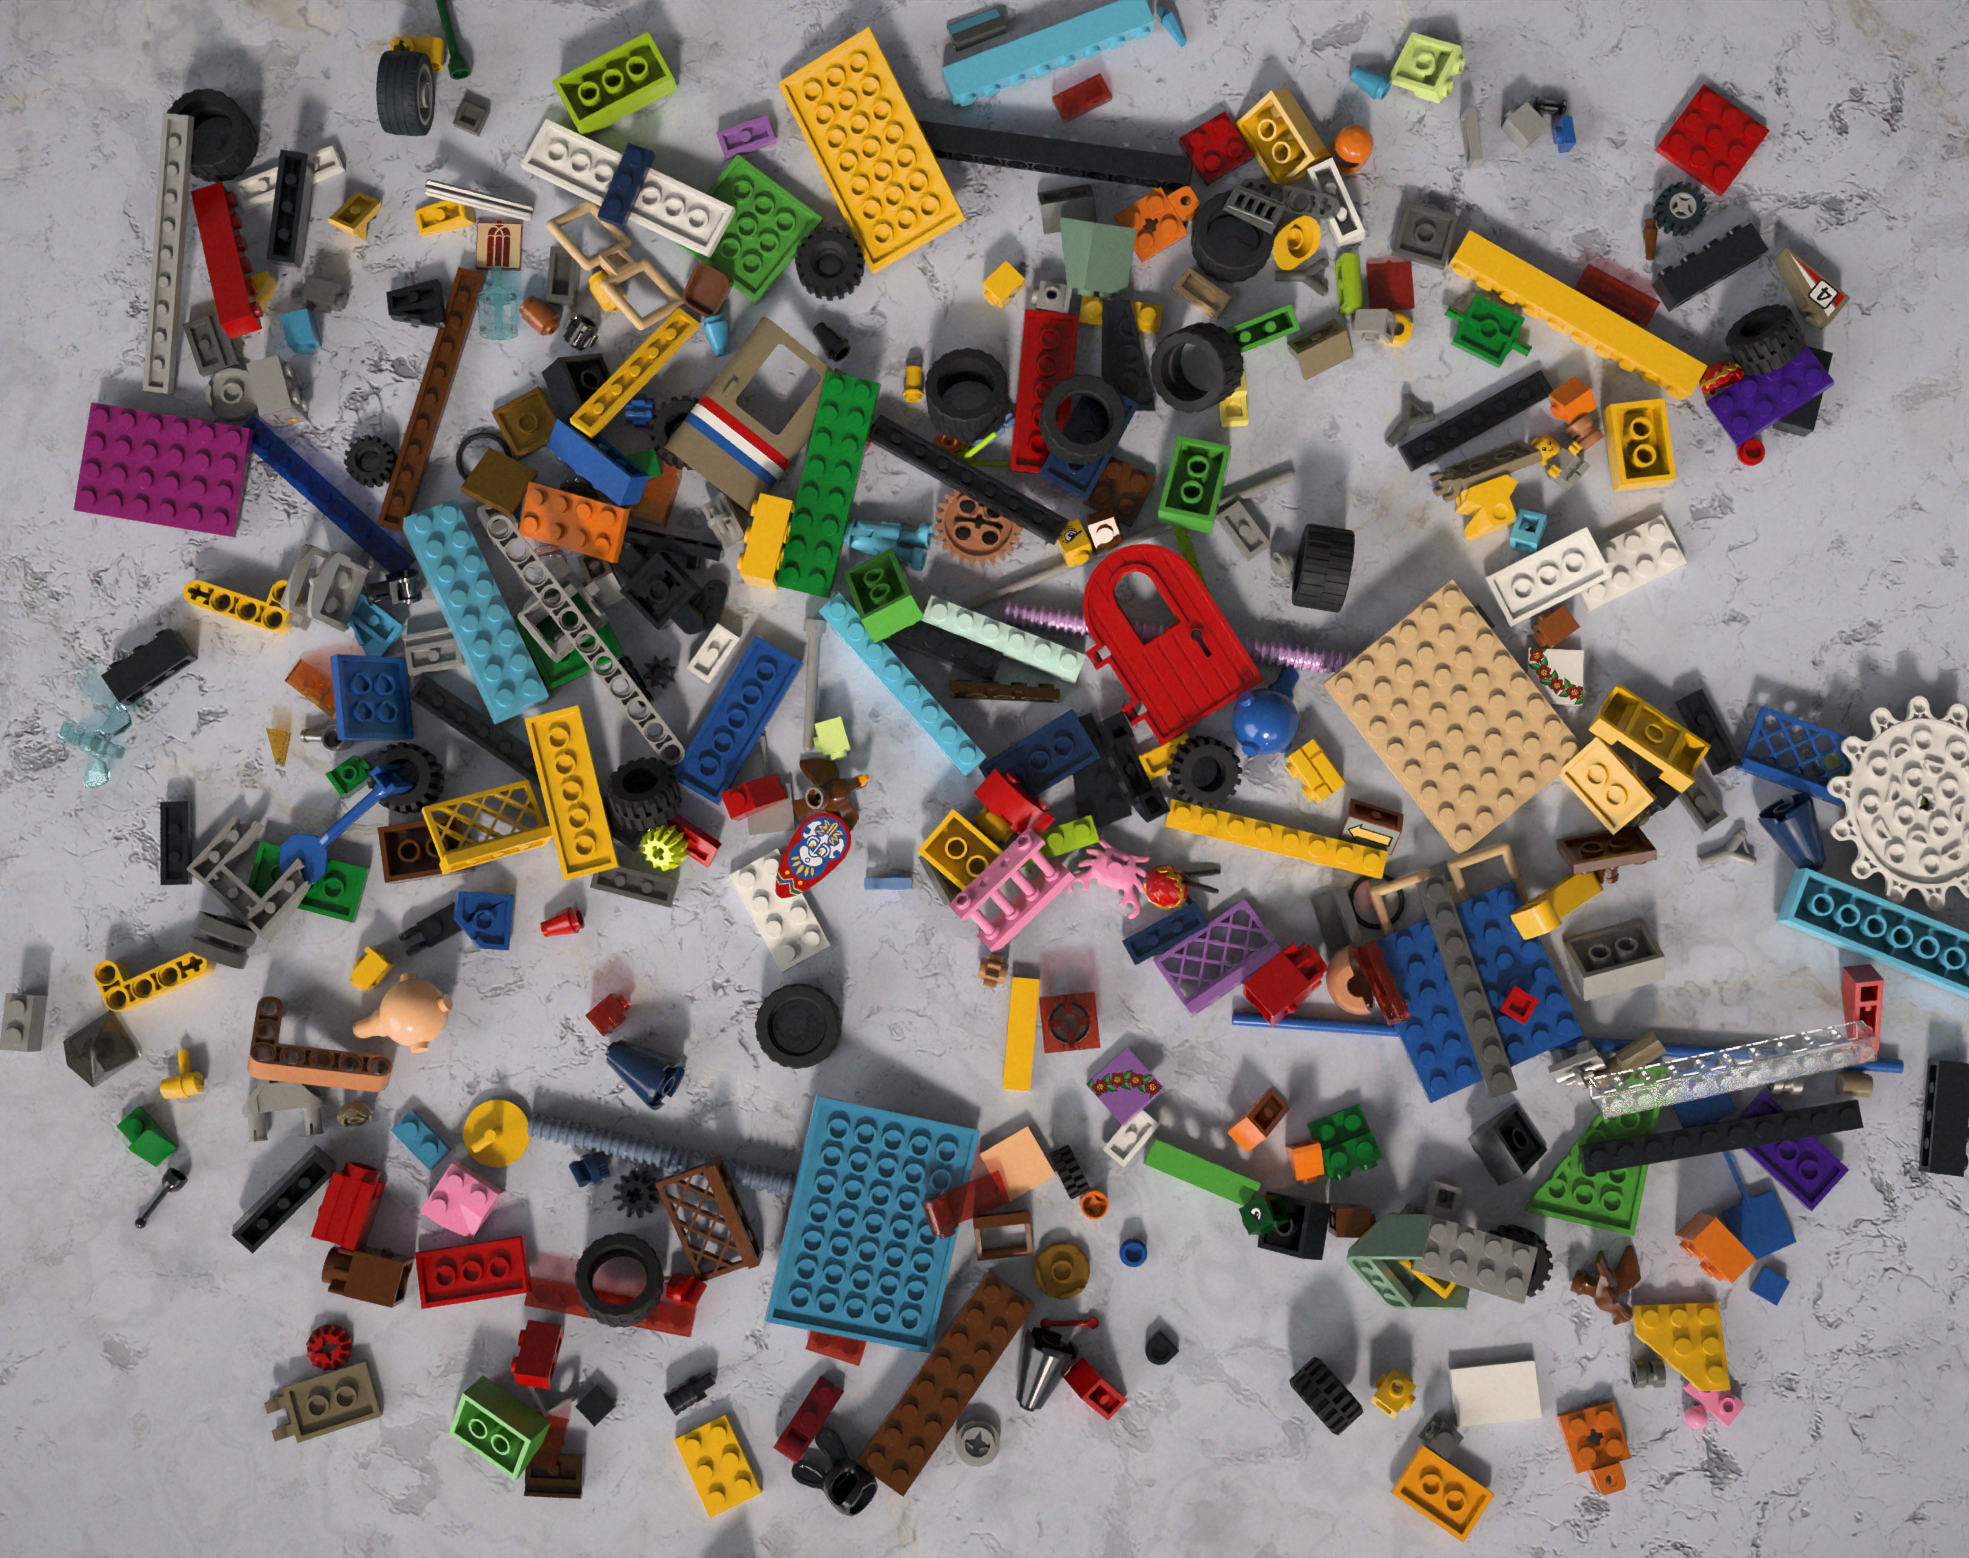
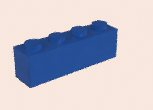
M571 417L557 418L547 447L556 454L555 456L570 465L576 474L583 476L591 482L593 488L607 495L613 504L621 507L639 504L650 475L597 434L593 439H590L571 424Z

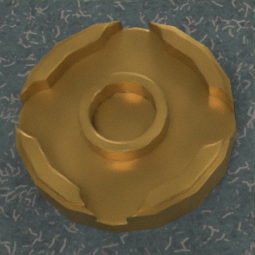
M1058 1242L1052 1243L1041 1251L1036 1258L1034 1273L1041 1291L1055 1299L1064 1300L1073 1298L1083 1291L1088 1283L1090 1267L1089 1261L1081 1249L1074 1244Z

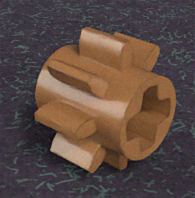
M991 953L989 959L982 957L977 978L984 979V986L996 988L997 983H1005L1009 964L1002 962L1004 956Z

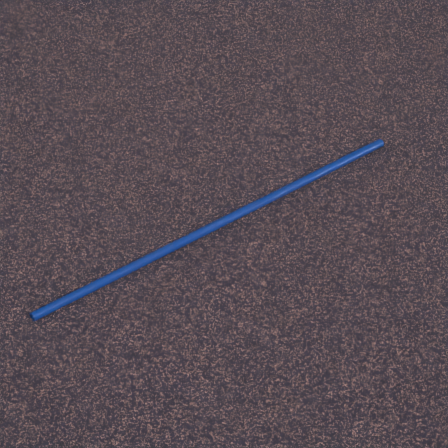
M1232 1012V1025L1399 1037L1393 1023L1287 1015L1272 1027L1261 1013ZM1579 1036L1554 1048L1577 1050L1576 1045L1578 1043L1589 1040L1598 1052L1616 1053L1635 1040ZM1661 1042L1667 1051L1661 1056L1900 1074L1904 1069V1063L1900 1059Z

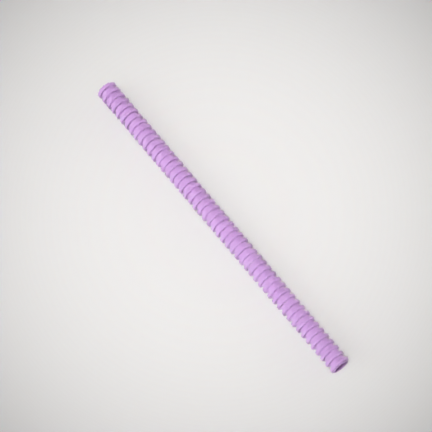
M1011 601L1005 603L1003 622L1007 625L1012 623V626L1016 627V624L1021 625V628L1029 626V629L1038 627L1040 631L1042 628H1045L1047 632H1050L1051 629L1055 630V633L1063 631V634L1071 632L1073 636L1078 633L1080 637L1089 635V638H1092L1085 623L1084 613L1079 615V612L1075 611V614L1070 613V610L1062 612V609L1053 611L1051 607L1049 610H1046L1045 606H1041L1040 609L1036 608V605L1028 607V604L1020 606L1018 602L1013 605ZM1137 620L1132 623L1144 643L1152 637L1163 635L1167 629L1164 627V624H1160V626H1156L1155 623L1147 625V622L1139 624ZM1197 629L1191 632V638L1198 642L1203 652L1207 653V656L1212 655L1201 639V633H1198ZM1237 636L1253 663L1256 660L1259 664H1263V662H1267V665L1275 663V666L1278 667L1280 664H1283L1284 668L1292 666L1293 669L1301 667V670L1309 668L1311 672H1314L1316 669L1318 673L1326 671L1327 674H1331L1332 672L1336 673L1355 657L1349 652L1344 655L1342 651H1339L1337 654L1334 650L1326 652V649H1321V651H1318L1316 647H1313L1311 650L1309 646L1301 648L1300 645H1296V647H1292V644L1289 643L1287 646H1284L1283 642H1279V644H1275V641L1266 643V640L1258 642L1256 638L1251 641L1249 637L1241 639V636Z

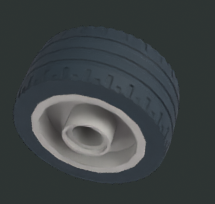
M390 50L382 54L377 72L376 101L380 124L386 133L425 136L430 131L434 115L435 82L432 64L427 54L403 50Z

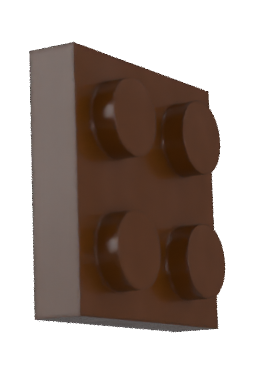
M1111 456L1088 500H1084L1083 504L1096 511L1113 506L1119 522L1132 528L1156 477Z

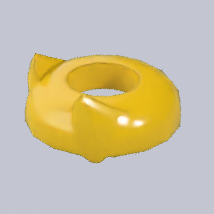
M1390 311L1396 317V321L1403 325L1404 330L1402 334L1394 335L1393 344H1387L1383 339L1381 341L1391 347H1400L1411 338L1414 324L1405 314Z

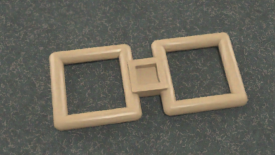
M587 200L546 222V228L584 270L588 271L600 265L607 272L609 277L601 280L600 288L638 330L648 328L672 314L678 307L681 309L685 306L682 296L647 258H642L635 262L628 255L626 250L631 248L632 241L619 227L599 220L597 217L601 208L599 205ZM591 212L616 239L617 243L588 258L561 229V226ZM644 270L671 302L641 317L614 286Z
M1502 842L1448 862L1447 866L1452 880L1446 882L1454 905L1470 899L1460 869L1501 854L1510 880L1513 881L1523 905L1529 902L1512 848L1508 842ZM1424 869L1374 886L1369 890L1384 937L1394 933L1382 896L1433 878L1434 876L1430 869Z

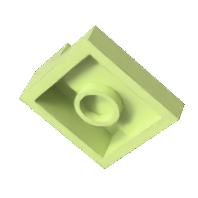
M1412 32L1388 79L1392 80V85L1414 91L1416 97L1440 104L1443 97L1448 98L1453 90L1452 80L1455 74H1461L1464 69L1465 58L1463 57L1461 46Z

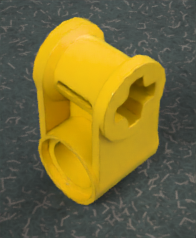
M398 36L390 43V50L416 51L427 54L430 58L433 72L443 70L444 41L433 36Z

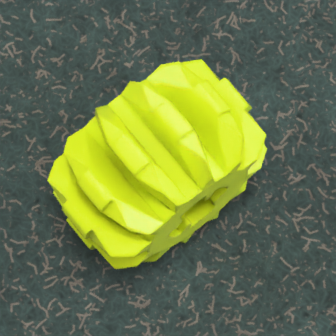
M668 824L658 825L656 829L652 830L649 828L640 841L642 843L640 851L647 854L645 861L651 860L654 868L660 866L663 871L678 867L689 852L687 850L689 842L682 838L684 832L678 833L676 825L669 827Z

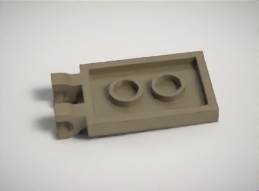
M1518 440L1446 467L1443 472L1430 473L1429 478L1432 481L1438 480L1440 485L1433 489L1434 495H1442L1443 500L1449 502L1459 495L1462 488L1465 490L1475 485L1541 462L1543 458L1541 450Z
M368 1360L284 1386L282 1388L283 1396L269 1399L264 1403L267 1414L285 1408L289 1423L272 1430L275 1442L295 1435L297 1443L383 1415Z

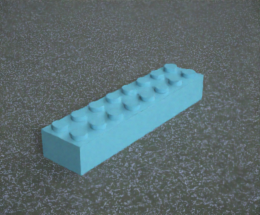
M453 499L404 517L402 529L494 724L546 704L549 694L457 500Z
M1808 868L1794 870L1775 921L1969 999V933Z

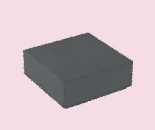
M463 99L453 125L479 137L490 112L486 108Z

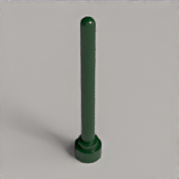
M436 0L451 56L448 64L450 77L455 80L467 78L472 73L469 61L464 56H461L447 0Z

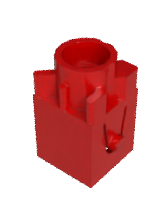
M1292 942L1243 983V996L1274 1027L1289 1013H1294L1299 1008L1298 1005L1322 985L1320 979L1328 967L1322 957L1309 944L1304 942L1297 947Z
M346 1161L341 1172H333L322 1205L318 1209V1216L311 1237L332 1242L353 1251L366 1246L387 1183L379 1180L381 1170L367 1164Z

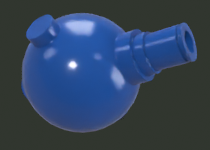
M1289 667L1283 668L1277 680L1270 684L1268 688L1253 691L1245 690L1238 696V703L1232 715V729L1236 739L1242 745V751L1246 755L1255 757L1257 754L1285 753L1292 747V741L1296 736L1299 726L1298 712L1292 700L1294 697L1293 689L1300 676L1294 669Z

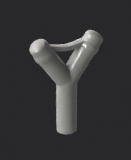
M1739 828L1724 849L1698 856L1699 865L1704 867L1730 859L1747 866H1754L1757 859L1747 849L1745 839L1748 834L1747 831ZM1741 842L1746 854L1736 851Z

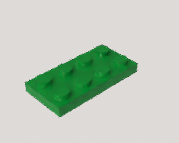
M260 841L248 886L261 898L284 874L279 868L281 846ZM329 859L328 872L315 884L311 885L297 908L355 923L370 869Z

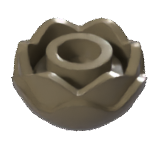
M350 1101L342 1105L338 1112L337 1120L344 1127H348L351 1124L361 1126L367 1120L372 1121V1113L374 1112L365 1101Z

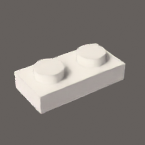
M717 623L686 669L710 685L741 639Z
M1142 1110L1124 1127L1121 1125L1102 1150L1122 1167H1125L1160 1124Z

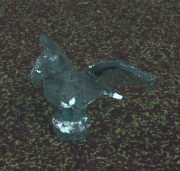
M119 702L113 705L105 722L95 730H85L81 726L76 728L74 722H63L56 742L63 744V746H68L69 744L79 746L80 750L85 752L88 757L87 770L83 781L84 788L100 787L111 781L110 768L105 755L117 759H122L125 755L126 749L123 746L110 741L123 734L132 725L130 714Z

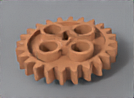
M953 489V496L945 493L944 498L948 503L938 504L943 513H935V518L942 522L935 524V530L943 531L937 535V540H946L942 545L943 551L952 549L950 552L951 559L959 555V564L962 565L968 559L970 568H973L975 561H979L981 568H984L985 560H989L995 566V557L998 556L1004 561L1005 550L1010 553L1014 552L1010 543L1019 544L1020 539L1014 534L1022 533L1023 528L1003 516L998 518L990 517L987 514L989 508ZM965 502H971L976 508L972 513L966 514L961 511V505ZM958 517L969 522H956L955 518ZM978 518L983 519L980 529L975 528V523H973ZM998 524H999V525H1002L1003 528H1002V529H997V528H995V527H993V526H989V525H998ZM965 528L971 533L970 537L966 540L958 539L955 534L959 529ZM987 533H993L997 536L998 540L995 544L988 545L983 542V536Z

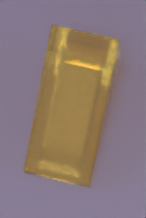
M266 728L275 764L284 767L291 733Z

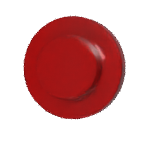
M1751 438L1737 448V457L1744 465L1754 466L1764 459V445L1757 439Z

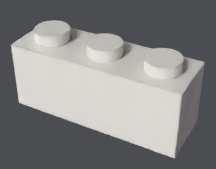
M1333 157L1308 168L1307 179L1312 190L1333 195L1340 202L1338 215L1331 220H1326L1339 251L1364 240L1365 230ZM1328 201L1327 203L1318 202L1320 208L1324 209L1325 212L1326 210H1331L1332 205H1329Z

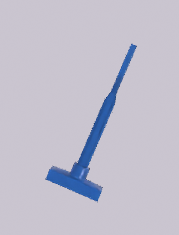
M402 764L377 766L370 772L377 782L374 785V789L324 834L318 837L317 835L295 833L281 845L279 868L285 873L295 860L299 858L305 865L301 869L304 881H309L311 885L315 884L328 872V846L380 799L386 798L390 794L411 792L417 786V783L415 781L405 782L399 775V772L404 769Z

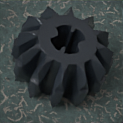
M636 1170L630 1171V1179L623 1174L620 1176V1180L624 1185L615 1184L613 1187L616 1191L621 1192V1194L613 1196V1201L622 1200L623 1202L617 1207V1210L621 1211L627 1207L626 1216L629 1218L632 1217L635 1210L638 1218L644 1217V1210L651 1214L654 1208L650 1203H660V1199L653 1196V1194L659 1193L657 1187L652 1188L651 1186L657 1179L652 1177L646 1181L648 1172L645 1170L642 1171L639 1179ZM640 1188L642 1191L639 1193H643V1197L634 1200L632 1197L635 1195H631V1191Z

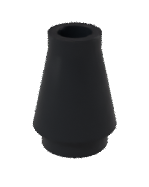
M824 322L818 323L813 328L812 334L818 340L828 359L839 362L848 355L851 347L848 345L846 338L828 327Z

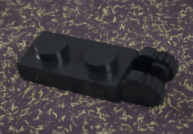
M455 902L417 922L416 926L398 935L400 941H406L421 932L425 940L410 946L406 950L408 956H412L428 947L432 948L463 931L454 920Z

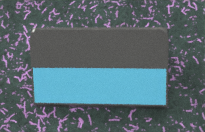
M996 7L948 25L947 30L957 52L1005 34L1006 24Z

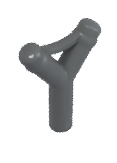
M1322 258L1304 271L1276 270L1275 281L1303 282L1316 291L1317 294L1325 296L1329 289L1325 286L1324 273L1326 267L1329 266V261L1326 258ZM1320 271H1322L1321 282L1313 277Z
M1411 394L1403 395L1401 421L1385 440V443L1391 448L1397 444L1409 427L1430 422L1435 418L1433 411H1425L1418 407L1412 400L1413 396ZM1412 405L1421 413L1412 416Z

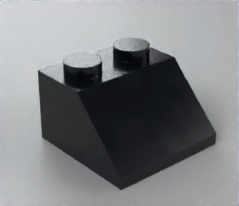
M601 353L559 357L542 372L560 418L572 417L611 377Z
M1517 1103L1481 1125L1468 1138L1473 1150L1478 1154L1498 1186L1525 1175L1547 1151V1148Z
M1266 1191V1195L1280 1194ZM1280 1194L1290 1221L1266 1234H1259L1257 1247L1301 1259L1322 1260L1331 1204Z

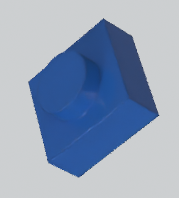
M1572 116L1562 117L1555 128H1553V142L1555 145H1558L1559 153L1570 152L1576 143Z

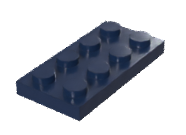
M1120 393L1123 404L1126 407L1125 416H1127L1124 434L1139 403ZM1082 395L1061 433L1072 442L1092 444L1105 434L1108 425L1107 414L1096 400ZM1120 439L1105 457L1084 465L1067 463V461L1060 460L1054 453L1050 452L1038 475L1087 501Z
M1071 709L978 767L985 779L995 768L1004 773H1007V771L1012 772L1020 780L1019 784L1034 797H1037L1102 756L1074 709Z

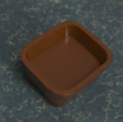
M706 263L697 264L683 291L682 299L684 304L705 317L715 316L722 310L734 284L733 278L719 271L713 265Z

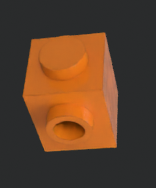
M1575 376L1548 394L1552 415L1557 420H1563L1570 426L1597 408L1592 388Z

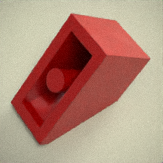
M778 773L745 782L721 793L730 818L737 821L788 799Z
M1084 1357L1074 1364L1063 1377L1077 1395L1106 1420H1109L1127 1402V1399Z

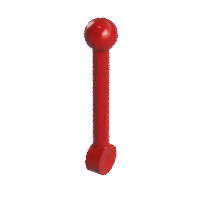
M1091 1317L1088 1320L1050 1321L1048 1318H1043L1040 1321V1326L1043 1329H1048L1050 1326H1089L1091 1329H1096L1099 1326V1321L1096 1317Z

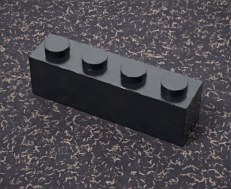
M280 149L266 258L276 265L295 268L302 267L315 160L307 153Z
M1752 223L1743 228L1740 224L1726 233L1727 237L1723 240L1713 239L1702 247L1704 251L1696 255L1695 252H1692L1680 260L1681 265L1674 269L1670 265L1657 274L1659 278L1652 284V287L1668 312L1760 259L1769 250Z
M921 620L890 636V641L893 644L987 681H994L1003 658V653Z
M1928 1059L1919 1171L1964 1177V1171L1968 1167L1966 1144L1969 1142V1064Z
M315 1144L233 1225L231 1236L253 1254L332 1176L333 1172L336 1171V1162Z

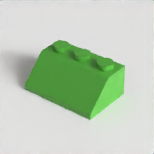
M483 1375L463 1392L448 1433L508 1476L517 1480L542 1445L551 1422Z

